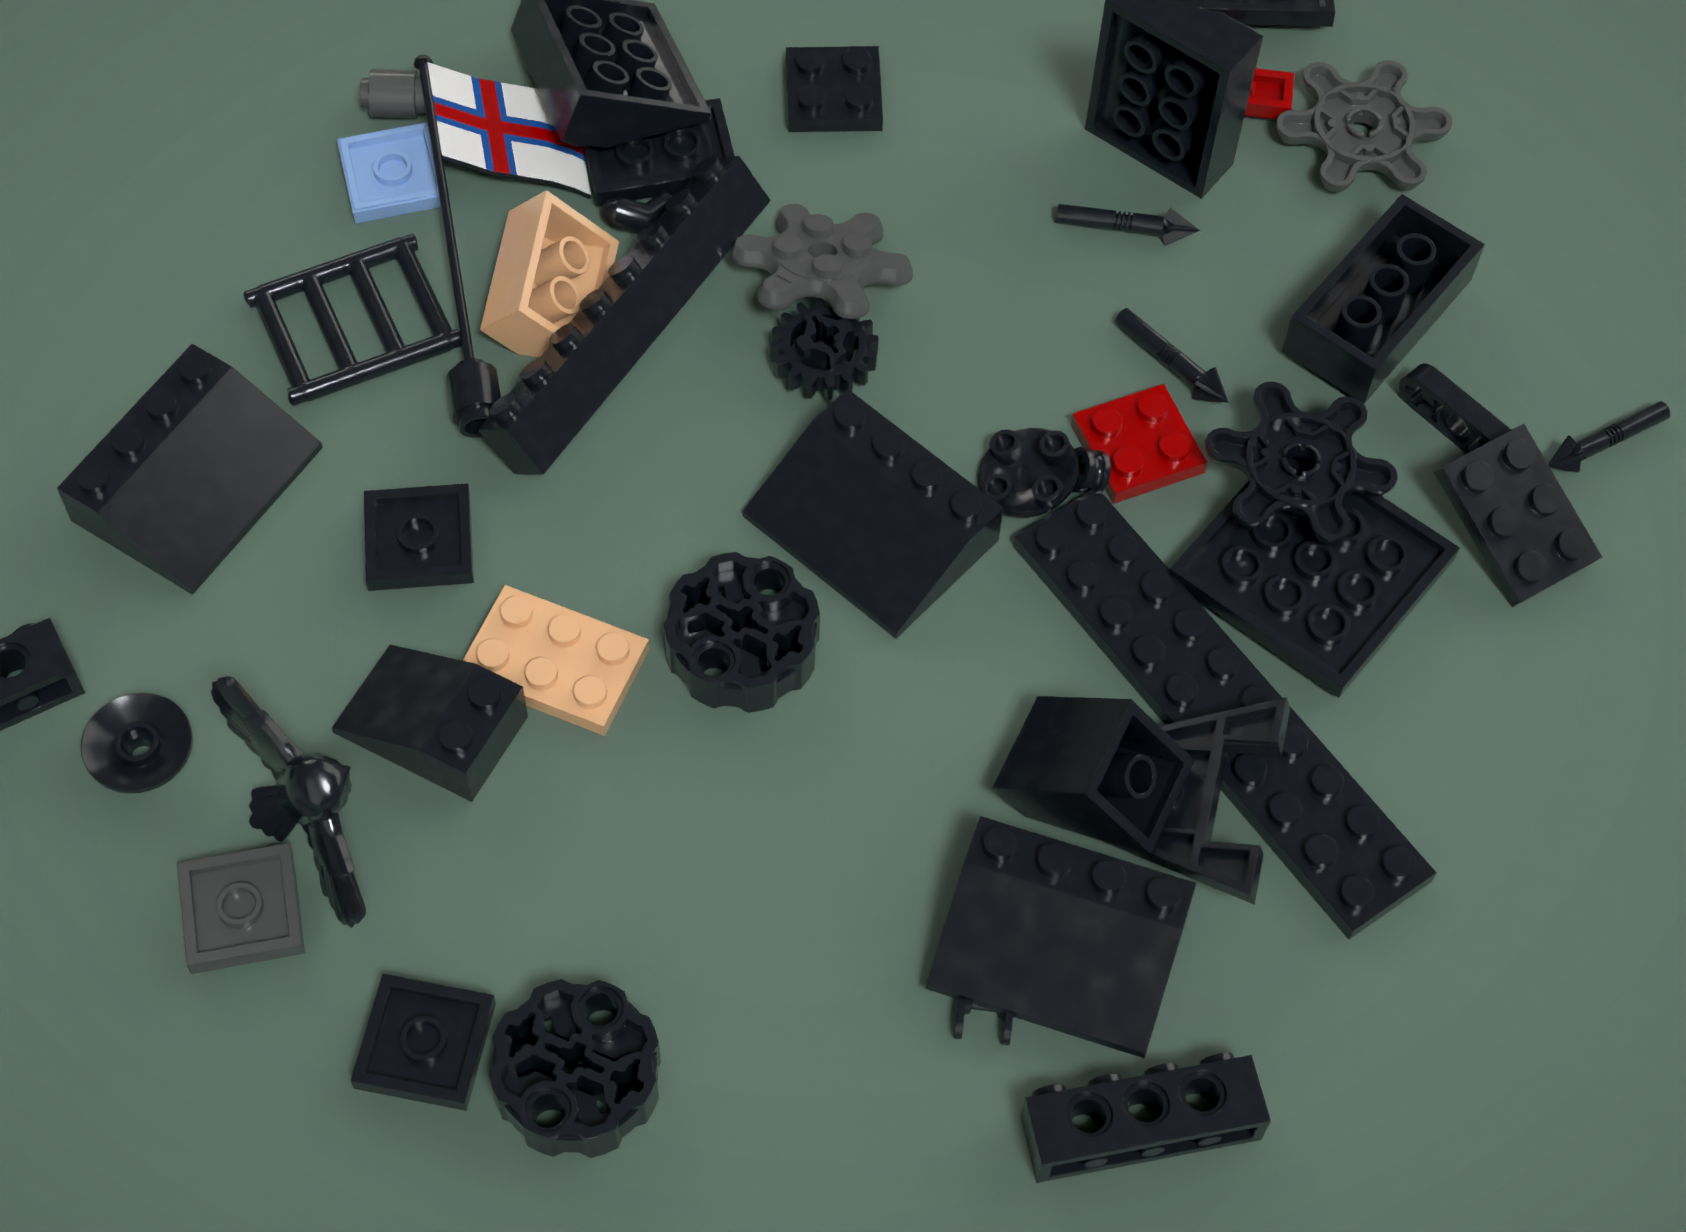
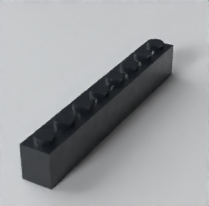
M712 156L703 160L693 170L694 177L684 189L676 192L666 201V210L656 222L649 224L638 234V243L633 249L609 268L608 274L610 276L597 290L584 297L579 304L581 310L569 324L560 327L551 336V345L541 357L529 363L521 371V380L512 391L498 399L491 406L489 418L478 431L514 474H545L729 252L737 238L744 234L771 201L740 156L723 158Z

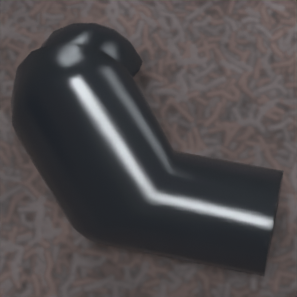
M662 191L646 203L624 197H612L603 203L601 209L602 217L614 228L639 234L646 226L656 222L666 210L665 203L671 196L667 192Z

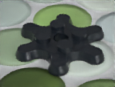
M1274 381L1264 382L1255 389L1253 396L1255 408L1261 417L1258 427L1247 432L1235 431L1229 428H1217L1212 430L1205 440V450L1212 462L1222 466L1237 468L1245 473L1250 480L1247 489L1239 494L1233 503L1234 515L1241 526L1249 529L1258 528L1266 523L1274 513L1280 511L1293 512L1306 519L1314 537L1326 545L1339 542L1349 532L1350 520L1342 507V498L1346 494L1362 493L1379 497L1391 491L1398 479L1397 471L1391 463L1383 459L1365 457L1353 447L1352 435L1363 427L1368 415L1366 406L1354 397H1340L1333 401L1325 412L1309 414L1295 406L1287 387ZM1292 457H1302L1311 463L1313 469L1303 471L1301 475H1296V470L1289 466L1287 460Z

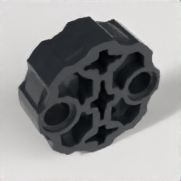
M738 552L723 553L710 557L706 566L695 573L683 574L669 594L670 608L668 617L663 624L667 662L671 673L681 677L689 686L691 697L698 702L714 709L722 706L739 707L747 713L758 712L773 708L780 697L789 691L802 689L815 669L816 643L819 641L820 611L814 592L801 585L795 578L793 567L772 556L758 559L745 557ZM723 589L726 598L718 594L719 590ZM772 589L778 591L779 593L775 595H764L760 592L763 590ZM760 666L766 669V671H761ZM713 668L725 671L718 676H710L704 673L706 670Z
M559 979L533 989L529 1000L516 1010L505 1012L492 1036L494 1054L493 1067L489 1072L499 1112L503 1120L511 1122L525 1137L527 1146L542 1154L554 1157L564 1152L582 1153L589 1158L611 1152L619 1148L622 1138L636 1126L647 1123L658 1102V1067L661 1064L656 1030L650 1017L640 1014L627 1001L625 991L607 982L597 980L588 985L571 984L563 979ZM606 1010L616 1015L611 1023L603 1026L593 1025L587 1021L597 1011ZM546 1021H552L555 1035L547 1032ZM532 1036L534 1040V1046L526 1044L528 1039L531 1040ZM514 1044L522 1046L520 1051H517L516 1054L514 1050ZM579 1062L586 1063V1069L577 1067ZM565 1067L575 1069L573 1074L566 1073ZM637 1080L639 1092L630 1090L620 1102L618 1090L626 1092L631 1084L634 1085ZM597 1101L606 1105V1113H600ZM555 1110L565 1115L560 1124L555 1127L543 1128L535 1124L537 1117L545 1111Z

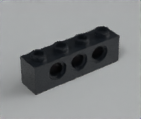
M50 617L38 623L23 625L11 635L0 639V731L85 694ZM22 670L18 675L6 678L10 673Z
M1227 1052L1208 1056L1200 1061V1065L1179 1069L1175 1063L1156 1065L1147 1069L1144 1075L1122 1079L1120 1074H1106L1090 1080L1088 1086L1066 1090V1087L1062 1084L1047 1085L1033 1091L1032 1096L1025 1097L1021 1113V1121L1037 1183L1262 1140L1271 1122L1252 1055L1234 1058L1232 1053ZM1190 1094L1203 1095L1211 1102L1213 1109L1206 1112L1197 1111L1187 1103L1185 1096ZM1137 1104L1146 1105L1154 1111L1157 1120L1141 1122L1132 1116L1129 1107ZM1079 1115L1091 1116L1099 1123L1101 1130L1095 1133H1084L1075 1127L1072 1119Z

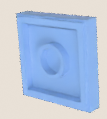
M428 122L337 139L355 224L441 207Z

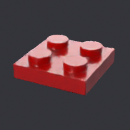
M1164 384L1073 413L1071 426L1082 447L1088 448L1091 451H1104L1110 458L1111 475L1105 490L1112 504L1205 473L1207 460Z

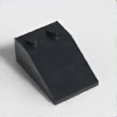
M389 645L333 725L332 731L334 734L472 802L528 718L523 686L475 663Z

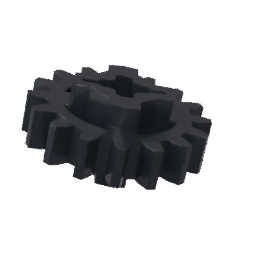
M816 298L815 308L808 309L805 304L799 302L796 305V316L786 312L781 314V327H773L770 361L775 362V375L777 378L788 376L789 390L793 391L802 385L806 387V398L811 399L817 390L824 391L827 400H832L835 389L840 388L844 393L847 389L853 390V381L864 386L868 383V371H875L877 367L879 338L878 335H873V322L871 319L860 321V318H843L838 316L832 307H825L822 298ZM857 349V352L853 357V351Z

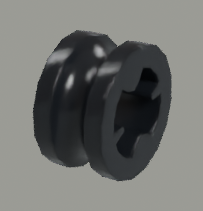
M1085 447L1075 448V457H1078L1079 475L1072 492L1086 493L1091 489L1095 493L1103 492L1111 475L1109 456L1101 450L1091 451Z

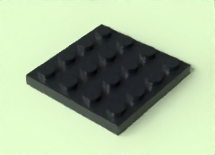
M1292 457L1287 460L1289 466L1296 470V475H1301L1303 471L1313 469L1311 463L1302 457ZM1249 480L1172 565L1169 574L1180 581L1195 599L1340 698L1456 559L1460 547L1383 496H1370L1362 493L1346 494L1342 498V507L1349 517L1350 529L1345 538L1335 544L1326 545L1319 542L1314 537L1308 521L1301 515L1288 511L1272 514L1269 520L1258 528H1245L1236 520L1233 512V503L1236 497L1247 489L1250 484Z

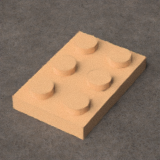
M504 585L463 661L478 664L523 686L526 706L605 736L650 647L649 639Z

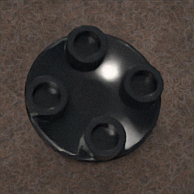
M1026 428L1017 431L1005 429L995 433L991 438L990 448L985 453L978 472L980 490L1003 507V514L1018 518L1039 516L1055 509L1069 497L1078 480L1079 462L1078 457H1075L1074 448L1070 444L1067 435L1062 431H1051L1043 428Z

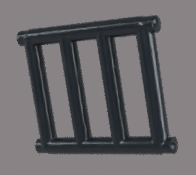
M414 234L394 238L244 291L243 296L246 303L249 304L250 308H257L291 385V388L287 389L288 400L291 405L295 406L318 399L462 346L460 330L458 328L452 330L415 253L418 250V242ZM397 259L433 335L406 346L369 270L371 267ZM348 275L351 276L386 351L384 354L361 362H357L322 285ZM304 291L338 367L336 371L310 379L276 304V300Z

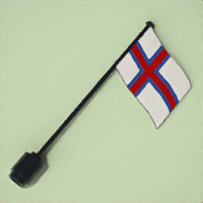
M419 55L414 60V67L420 71L464 360L460 361L447 374L454 423L459 426L460 432L463 435L483 437L478 429L489 418V410L501 398L497 369L492 364L474 358L443 160L491 176L555 186L577 193L588 199L591 198V191L583 148L561 142L538 89L475 78L435 65L429 56Z

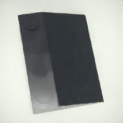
M521 0L511 32L561 142L575 147L587 145L607 148L709 120L711 112L654 3L636 0Z
M1105 0L1085 130L1202 199L1234 163L1263 35L1252 30L1246 24L1240 23L1219 11L1152 0Z
M191 344L57 487V490L73 523L193 595L323 447L321 441L235 368L198 346Z
M849 389L810 423L743 510V517L895 639L999 541L1003 515L1002 506Z
M980 816L961 870L925 989L956 999H970L972 1004L1006 1014V1011L1011 1012L1015 1018L1145 1059L1196 882Z

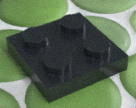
M879 46L786 47L788 132L883 130Z
M468 483L364 491L365 571L368 591L474 583L471 498Z
M382 974L351 1078L353 1088L467 1111L496 1005L494 995Z

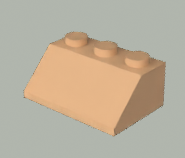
M547 190L508 211L480 330L517 355L541 357L551 345V336L560 327L569 324L581 310L579 304L584 297L597 290L610 276L608 270L615 263L619 241Z

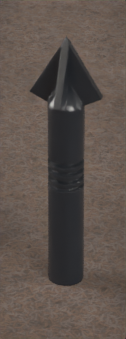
M1059 204L1056 223L1112 230L1116 227V230L1121 228V231L1131 229V232L1162 235L1165 246L1201 231L1171 207L1165 216L1134 212L1131 215V212L1126 214L1125 211L1122 214L1121 211L1116 213V210Z
M1129 308L1123 309L1117 315L1115 323L1194 387L1192 399L1228 403L1216 367L1208 371L1203 370Z
M1659 401L1576 442L1568 435L1548 465L1551 468L1580 472L1581 461L1669 419L1670 409L1666 403Z

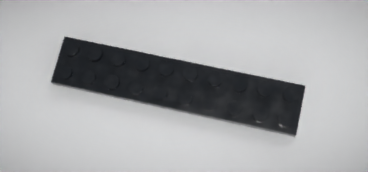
M1091 489L1014 536V549L1164 724L1282 698L1185 586L1169 574L1170 569L1102 492L1095 493ZM1291 707L1282 756L1228 752L1221 791L1348 940L1433 881L1437 872Z

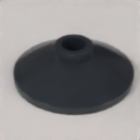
M152 693L124 695L102 706L87 723L81 738L82 760L91 777L107 789L120 793L151 791L169 782L185 766L192 750V728L183 710L166 697ZM147 746L150 748L142 755L132 756L134 750L138 747Z

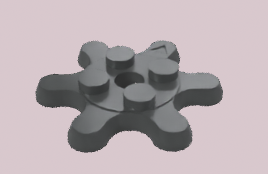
M1386 60L1379 62L1374 67L1370 78L1362 82L1348 81L1342 78L1330 64L1314 62L1305 68L1303 81L1307 91L1317 100V104L1309 110H1288L1281 113L1276 121V129L1283 142L1292 145L1310 144L1320 148L1326 154V160L1322 163L1319 173L1323 186L1331 192L1344 191L1353 183L1356 173L1364 170L1379 171L1385 174L1399 189L1413 190L1424 181L1427 168L1412 152L1411 144L1417 141H1437L1441 139L1451 129L1452 118L1442 108L1433 106L1417 108L1404 101L1401 96V88L1406 84L1408 73L1405 67L1396 61ZM1358 122L1366 123L1374 131L1369 132L1368 136L1364 137V132L1355 129L1352 124Z
M788 204L782 207L776 219V227L781 234L771 237L742 235L737 238L731 249V259L737 265L761 268L771 274V276L763 281L758 290V301L764 307L770 309H785L800 298L816 297L826 300L838 316L856 319L865 316L869 311V302L863 290L865 286L874 283L901 286L909 283L913 278V269L907 256L900 253L880 251L872 247L883 239L884 229L879 217L871 213H859L845 223L833 224V220L826 215H810L804 206Z

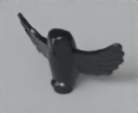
M231 676L218 678L217 681L212 682L211 695L214 702L218 705L221 714L227 719V726L234 734L245 741V744L253 753L261 757L263 765L271 770L276 780V785L261 786L251 791L253 800L249 804L252 812L249 819L252 828L262 829L266 836H274L277 841L281 842L291 834L297 824L302 826L308 835V844L314 850V863L319 872L322 893L328 897L330 906L335 910L337 919L343 925L352 928L365 917L366 907L354 875V864L344 838L338 814L347 803L349 792H351L352 785L349 777L351 767L342 765L337 759L319 752L304 754L287 737L269 714L259 708L235 678Z

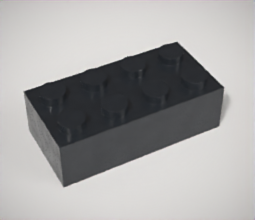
M1401 194L1292 315L1282 352L1365 404L1472 280L1485 244Z

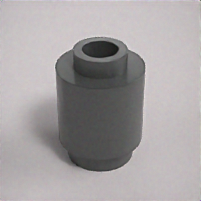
M371 69L369 78L361 79V106L369 107L371 117L418 118L419 113L426 114L421 77L418 75L417 70Z

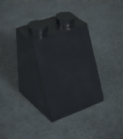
M1037 696L992 788L1024 817L1139 853L1151 854L1195 760L1132 699Z

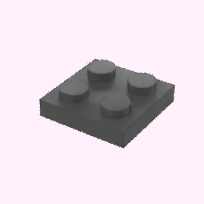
M290 843L177 862L186 962L191 974L305 953L294 856Z

